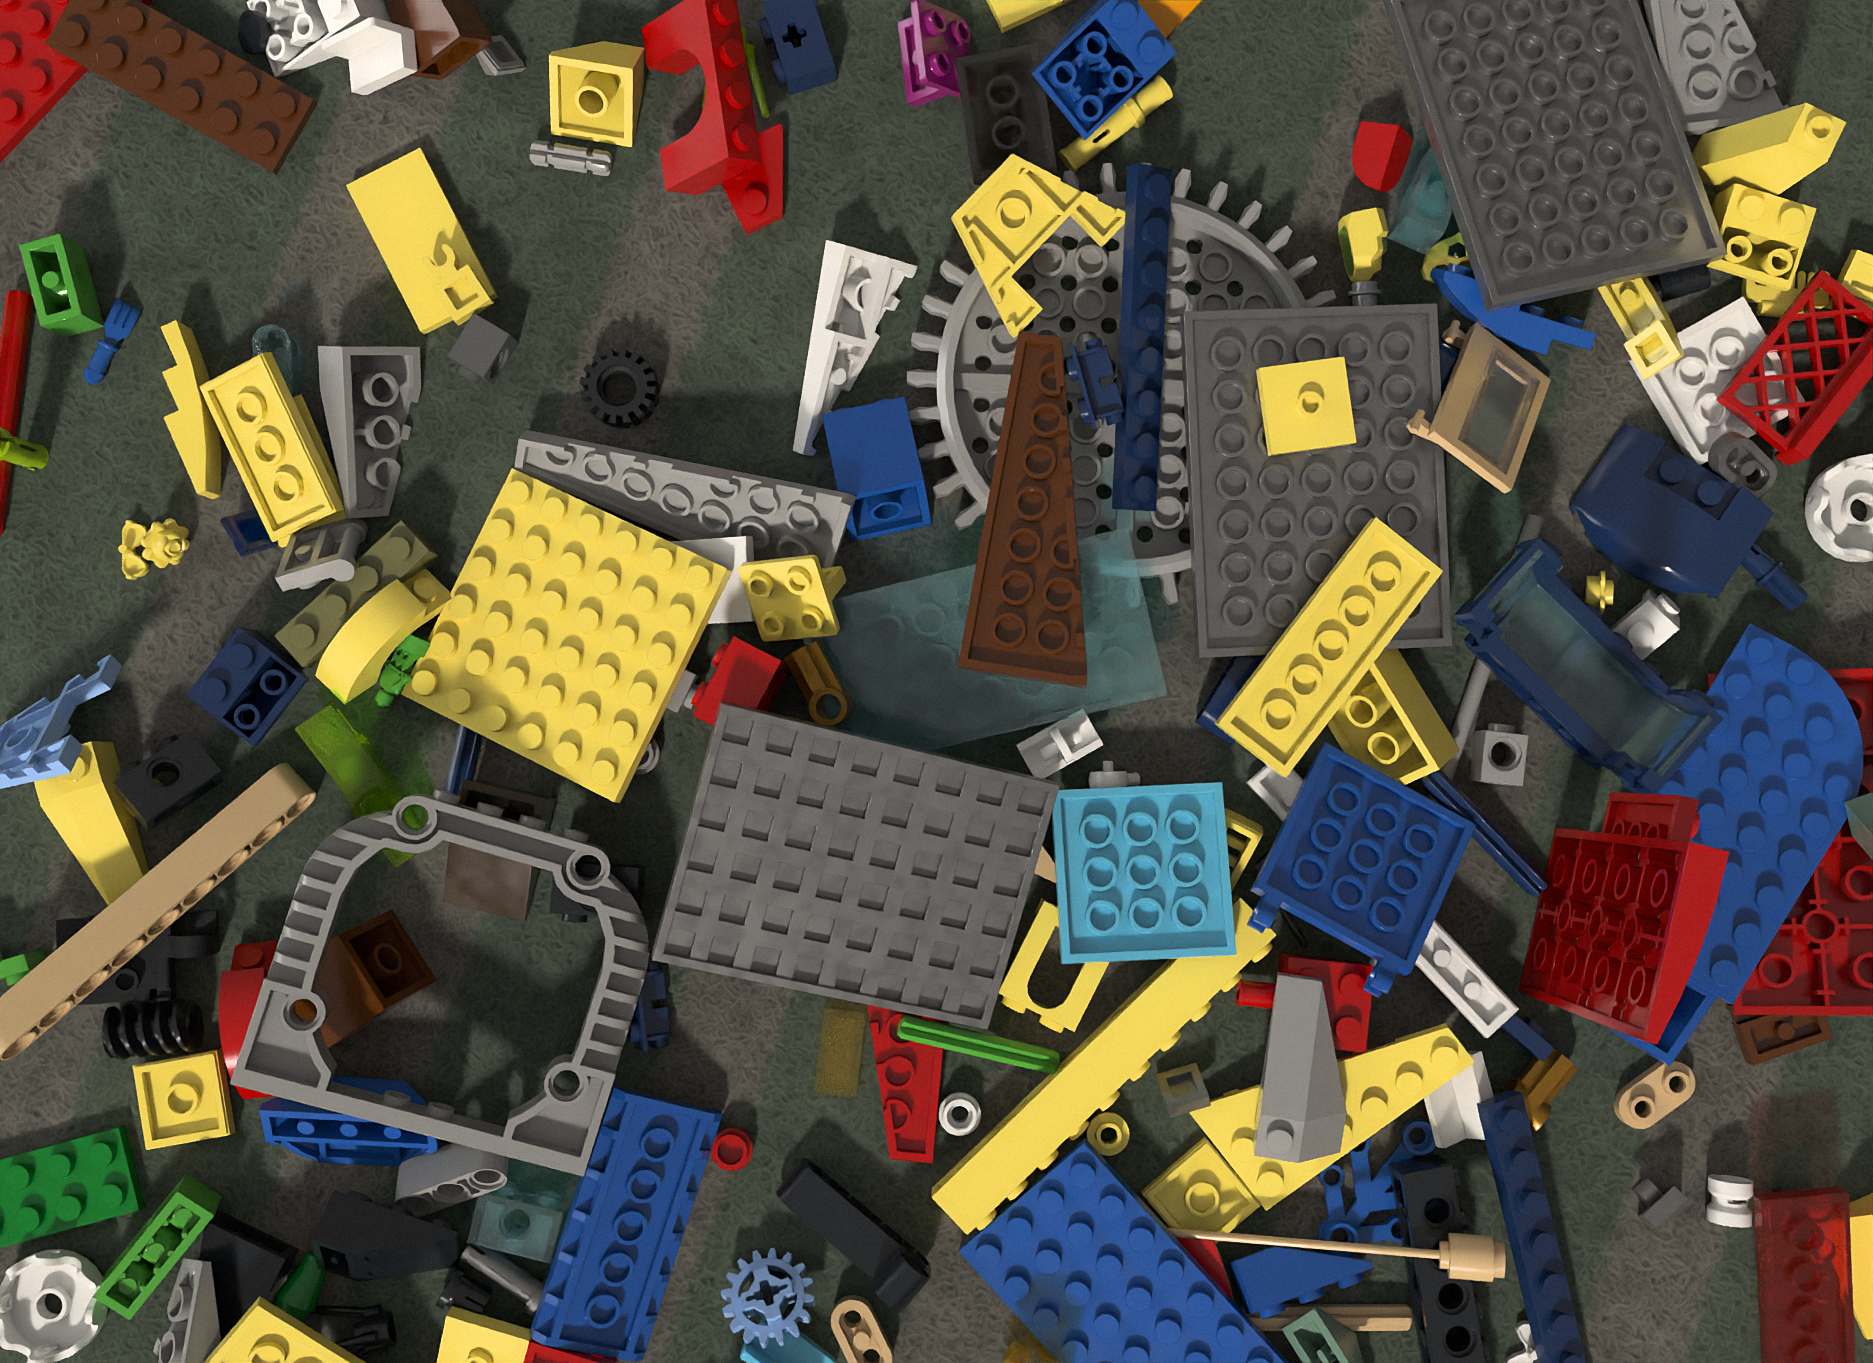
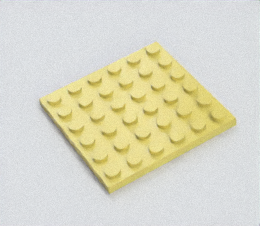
M512 468L450 593L452 599L443 607L427 641L431 642L430 647L424 658L420 657L417 660L410 674L413 676L411 682H407L401 695L613 802L620 803L732 571Z

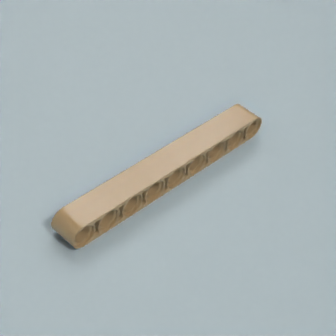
M281 763L273 767L0 997V1059L8 1060L31 1045L305 811L315 800L316 793L288 763Z

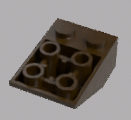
M462 779L458 796H461L459 801L461 805L476 809L478 802L490 804L504 809L502 817L519 821L521 815H527L546 821V830H549L556 802L555 797L479 779ZM449 842L443 902L526 921L539 868Z

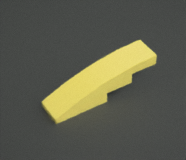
M175 320L161 326V329L177 365L162 373L179 410L163 418L197 494L215 499L221 494L219 429L199 389V386L210 380L192 329Z

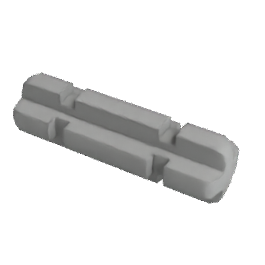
M534 140L530 147V160L534 165L549 167V164H552L557 169L587 173L588 170H591L594 175L601 176L610 175L613 159L608 151L594 149L593 153L588 151V148L555 143L552 146L550 142Z

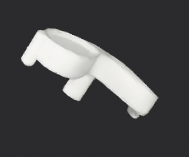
M1521 1320L1516 1323L1515 1330L1523 1342L1524 1348L1522 1351L1507 1356L1504 1363H1533L1534 1360L1538 1359L1529 1321Z

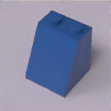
M905 397L881 399L872 404L853 408H840L834 412L822 414L837 490L856 496L847 525L850 542L932 525L924 478Z

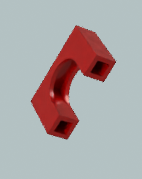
M684 0L643 26L641 30L647 69L679 75L701 64L706 83L704 107L695 127L685 136L660 149L665 190L699 195L761 163L737 0Z

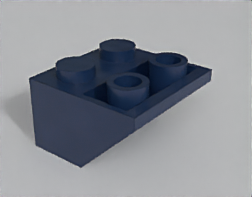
M239 627L186 695L250 745L257 747L309 678L290 655L260 632Z

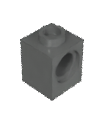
M473 313L449 352L448 357L459 365L455 372L476 385L479 384L481 379L494 385L517 347L518 342L509 333Z

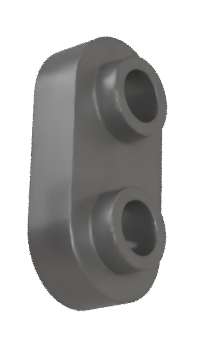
M1737 432L1725 433L1712 444L1709 450V466L1722 479L1735 487L1740 488L1743 486L1758 498L1768 492L1773 486L1777 477L1776 465L1747 437Z

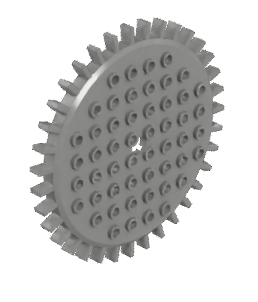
M1145 162L1142 163V164H1146V165H1151V166H1152L1151 163H1145ZM1104 163L1098 180L1101 194L1094 196L1098 198V201L1114 209L1119 208L1125 211L1126 192H1117L1115 185L1116 173L1112 163ZM1182 168L1173 183V194L1170 198L1156 511L1112 509L1116 424L1107 426L1105 418L1099 419L1101 425L1099 429L1093 430L1091 422L1084 424L1077 401L1078 398L1084 397L1080 381L1073 382L1070 374H1065L1067 402L1072 405V412L1068 414L1079 566L1080 573L1090 575L1086 596L1088 605L1097 606L1104 595L1103 584L1105 578L1125 580L1124 599L1127 609L1139 607L1142 597L1140 579L1159 577L1161 580L1162 596L1166 604H1176L1179 602L1180 590L1175 574L1192 569L1191 544L1182 543L1178 536L1180 530H1190L1189 502H1184L1179 494L1182 488H1188L1187 460L1181 456V449L1186 446L1185 417L1182 414L1184 389L1180 314L1184 311L1328 307L1337 298L1334 290L1319 292L1309 299H1304L1296 282L1306 278L1317 264L1314 256L1299 260L1295 266L1288 270L1282 265L1274 254L1284 248L1289 240L1292 230L1287 225L1275 231L1272 237L1263 244L1248 231L1258 220L1262 204L1256 200L1244 209L1237 222L1218 213L1219 208L1227 197L1228 184L1222 181L1210 192L1206 206L1186 199V194L1191 185V170ZM1073 170L1065 171L1062 182L1080 191L1079 180ZM1069 216L1012 275V278L1018 284L1023 277H1030L1034 280V287L1025 291L1043 308L1032 320L1033 328L1029 331L1022 330L1021 332L1061 337L1064 360H1066V357L1072 356L1070 345H1078L1080 352L1086 351L1084 342L1101 338L1103 345H1108L1110 359L1115 366L1114 375L1100 379L1101 387L1113 384L1115 378L1118 377L1125 224L1110 238L1117 241L1119 248L1115 251H1108L1104 245L1100 247ZM1072 237L1076 240L1077 247L1073 250H1067L1063 247L1062 240ZM1191 241L1199 243L1201 252L1191 254L1187 250V243ZM944 260L940 266V274L948 282L961 288L954 304L946 302L938 296L926 294L922 301V308L930 315L947 320L943 336H935L926 332H913L911 338L912 347L920 351H930L939 354L937 370L926 371L916 369L907 371V385L915 388H937V405L917 407L910 410L909 418L912 425L922 426L928 423L940 422L943 440L925 444L917 450L920 462H932L943 456L950 457L956 472L940 479L933 486V492L936 498L949 496L960 487L966 488L974 503L960 511L955 519L954 524L959 530L970 527L977 518L986 514L1018 335L1013 338L1009 334L977 269L975 268L970 274L957 264ZM1065 278H1071L1075 281L1076 288L1072 291H1065L1061 287V281ZM1111 279L1116 282L1117 290L1111 293L1106 292L1102 287V283L1105 280ZM1189 282L1198 284L1200 293L1190 295L1185 289L1186 284ZM1232 283L1239 285L1241 295L1231 296L1227 292V286ZM982 316L989 317L992 325L988 329H980L976 324L977 319ZM1063 319H1070L1074 322L1075 328L1071 332H1064L1061 330L1059 323ZM1106 320L1114 322L1116 331L1111 334L1103 332L1101 323ZM978 358H987L991 363L990 368L986 371L978 370L975 366V361ZM979 398H984L989 402L990 406L987 411L978 412L974 408V402ZM978 439H982L988 444L987 451L982 454L976 453L972 448L973 442ZM1105 443L1111 446L1113 453L1110 457L1103 458L1098 454L1097 448L1100 444ZM1099 485H1107L1111 489L1110 498H1099L1096 494V488ZM1099 526L1107 527L1110 531V538L1106 541L1098 540L1095 536V529ZM1145 527L1151 531L1152 538L1149 542H1141L1137 538V530L1139 528Z

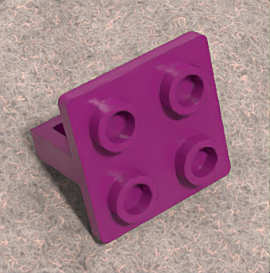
M912 0L910 2L912 17L898 22L907 104L919 107L949 94L966 101L974 99L976 97L974 86L976 75L971 62L969 45L971 34L966 19L925 0Z

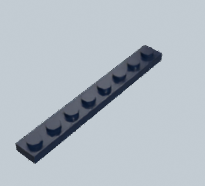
M1141 163L1127 166L1117 383L1126 412L1122 413L1124 421L1116 423L1112 509L1156 511L1172 169Z
M1511 1089L1476 1103L1538 1363H1586L1523 1094Z

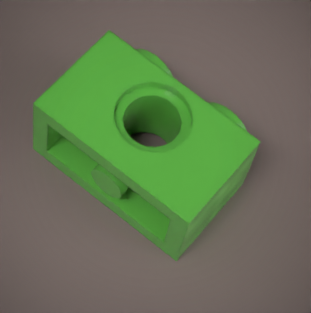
M62 234L19 245L41 327L64 338L104 327L84 247Z

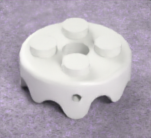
M1873 454L1848 458L1827 467L1816 477L1808 490L1805 500V519L1808 530L1815 542L1830 555L1848 562L1873 561ZM1855 499L1862 501L1866 505L1867 515L1863 521L1856 520L1851 514L1850 507Z
M64 1249L44 1250L21 1260L5 1272L6 1276L0 1285V1346L3 1349L23 1353L28 1357L27 1363H54L74 1355L88 1345L99 1333L106 1320L108 1306L93 1298V1295L103 1276L98 1268L86 1257ZM48 1293L56 1294L61 1299L62 1311L60 1314L51 1313L46 1308L45 1298Z

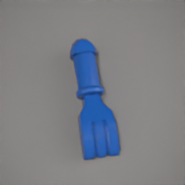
M117 297L115 298L103 325L105 331L103 341L100 339L97 341L98 346L88 366L84 369V378L88 383L97 384L104 379V373L114 353L119 350L115 345L119 340L128 337L141 309L136 306L132 307L131 304Z

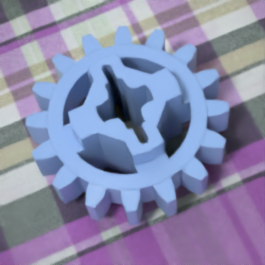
M770 1248L768 1257L763 1259L757 1250L753 1251V1262L747 1264L746 1261L740 1258L737 1262L741 1272L738 1275L728 1272L726 1275L732 1288L721 1290L723 1300L731 1302V1304L722 1308L725 1318L735 1317L729 1325L732 1332L736 1333L744 1328V1342L749 1344L755 1336H758L762 1348H766L769 1338L773 1337L776 1338L779 1346H783L784 1334L788 1331L797 1338L800 1335L797 1327L798 1321L809 1323L811 1320L810 1314L804 1308L815 1306V1297L805 1293L814 1287L812 1278L801 1279L806 1272L803 1262L792 1267V1254L787 1252L782 1260L777 1259L775 1248ZM769 1270L781 1272L788 1277L779 1279L769 1274ZM754 1276L755 1279L750 1289L741 1293L747 1281ZM766 1290H771L774 1303L766 1306L763 1300V1292ZM795 1299H797L794 1309L783 1320L782 1315L788 1304L794 1303ZM745 1316L749 1318L758 1316L766 1320L768 1326L755 1324Z

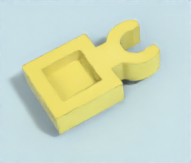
M444 244L441 246L447 255V261L444 265L435 266V263L428 256L423 258V263L427 270L435 277L442 279L432 288L454 322L459 326L469 320L473 313L477 315L494 304V302L468 264L458 270V255L449 245Z

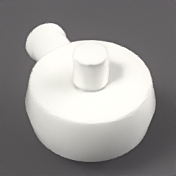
M1103 761V771L1090 772L1088 781L1090 788L1138 786L1140 784V775L1137 772L1113 771V761Z

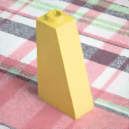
M1803 103L1703 134L1692 155L1702 182L1721 192L1737 183L1777 196L1828 162L1847 122L1808 103Z

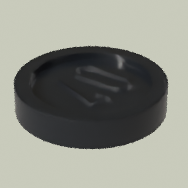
M254 10L244 11L238 23L240 44L244 51L249 54L263 53L268 43L267 22L262 13Z

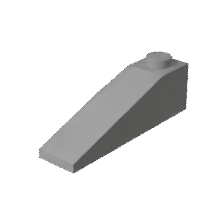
M318 346L320 392L346 518L389 516L401 470L400 465L396 461L401 439H409L412 428L405 425L411 402L418 403L421 393L420 347Z
M1278 972L1253 1132L1254 1156L1301 1163L1340 1153L1347 1111L1322 979Z
M183 1258L167 1307V1315L171 1324L168 1332L163 1337H157L153 1350L156 1355H159L158 1363H203L221 1342L211 1262Z

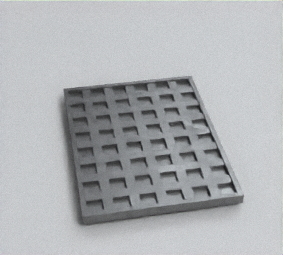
M720 700L653 946L652 960L988 1030L1060 785L1054 781Z

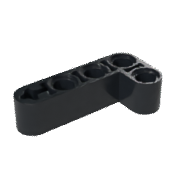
M803 1158L776 1191L778 1198L792 1212L873 1279V1290L896 1312L902 1313L931 1278V1265L918 1250L916 1253H913L912 1251L915 1248L886 1223L881 1226L882 1220L854 1196L849 1199L848 1195L850 1193L809 1159Z

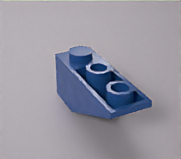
M1276 1246L1227 1263L1245 1313L1259 1312L1261 1319L1285 1311L1283 1302L1298 1297L1300 1303L1303 1304L1324 1296L1322 1287L1334 1282L1338 1283L1340 1289L1357 1284L1364 1280L1361 1272L1374 1268L1372 1262L1367 1260Z

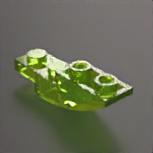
M333 702L295 728V731L345 794L346 799L344 802L357 818L375 812L393 810L396 804L406 797L364 735L356 733ZM412 805L408 806L405 811L406 822L413 828L424 827ZM388 847L381 849L395 868L417 854L402 852Z

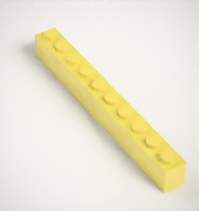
M1236 895L1232 897L1237 955L1168 959L1059 1064L1058 1070L1055 1073L1049 1074L932 1187V1199L967 1235L975 1227L979 1231L984 1229L997 1215L995 1208L1006 1197L1010 1201L1015 1199L1028 1185L1026 1178L1037 1167L1040 1171L1046 1169L1058 1156L1059 1152L1056 1149L1067 1138L1071 1141L1078 1138L1090 1124L1087 1119L1098 1108L1101 1111L1109 1108L1120 1096V1092L1117 1089L1129 1078L1132 1081L1140 1078L1150 1067L1151 1063L1148 1059L1159 1049L1165 1052L1171 1048L1181 1037V1033L1178 1030L1190 1019L1196 1022L1202 1018L1212 1006L1209 1000L1218 991L1227 992L1234 987L1242 978V974L1239 971L1250 960L1256 963L1269 953L1273 947L1270 941L1276 934L1270 928H1265L1264 932L1260 933L1247 926L1253 910L1242 898Z

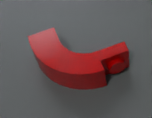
M278 941L235 945L231 969L221 974L219 1030L223 1056L230 1078H232ZM235 1086L243 1099L273 1096Z

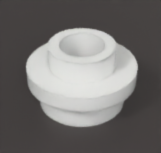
M955 1092L944 1098L939 1107V1120L947 1132L956 1136H963L977 1128L981 1119V1110L979 1103L973 1096L965 1092ZM963 1106L967 1109L968 1115L964 1120L959 1121L952 1117L951 1113L955 1107Z

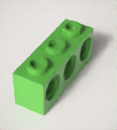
M185 1174L103 1275L93 1298L128 1320H131L213 1218L222 1196L190 1175Z

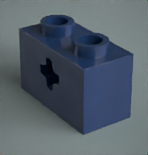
M768 0L762 2L765 18L758 20L765 45L773 43L778 56L771 59L778 84L786 82L790 95L837 81L835 64L814 0ZM798 38L802 46L794 48L790 40Z

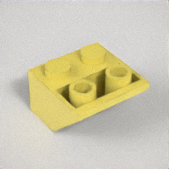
M1737 183L1715 195L1711 208L1728 254L1718 261L1706 263L1705 265L1780 290H1790L1817 208Z

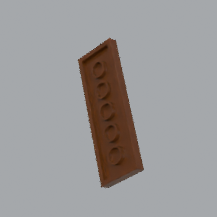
M69 0L45 43L52 50L275 175L278 174L317 106V103L310 97L139 0Z

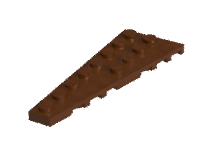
M1019 332L958 667L960 669L1087 689L1088 670L1063 343L1061 337Z

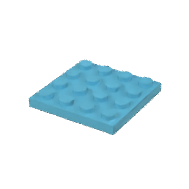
M1222 782L1058 790L1052 811L1061 964L1237 955Z

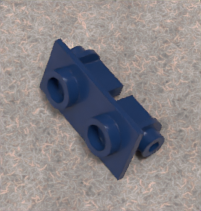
M1101 338L1084 342L1086 351L1080 352L1078 345H1070L1072 356L1066 357V362L1072 381H1080L1084 397L1078 398L1077 401L1084 424L1091 422L1092 428L1095 430L1101 428L1099 419L1105 418L1107 426L1123 422L1122 413L1126 412L1123 406L1118 384L1113 383L1101 387L1100 383L1101 378L1115 374L1108 345H1103Z
M648 961L645 979L626 1036L628 1042L633 1043L635 1049L643 1052L648 1051L647 1041H650L651 1048L668 1046L667 1038L671 1037L668 1007L652 1008L651 1005L653 1000L666 998L664 969L659 968L658 961Z

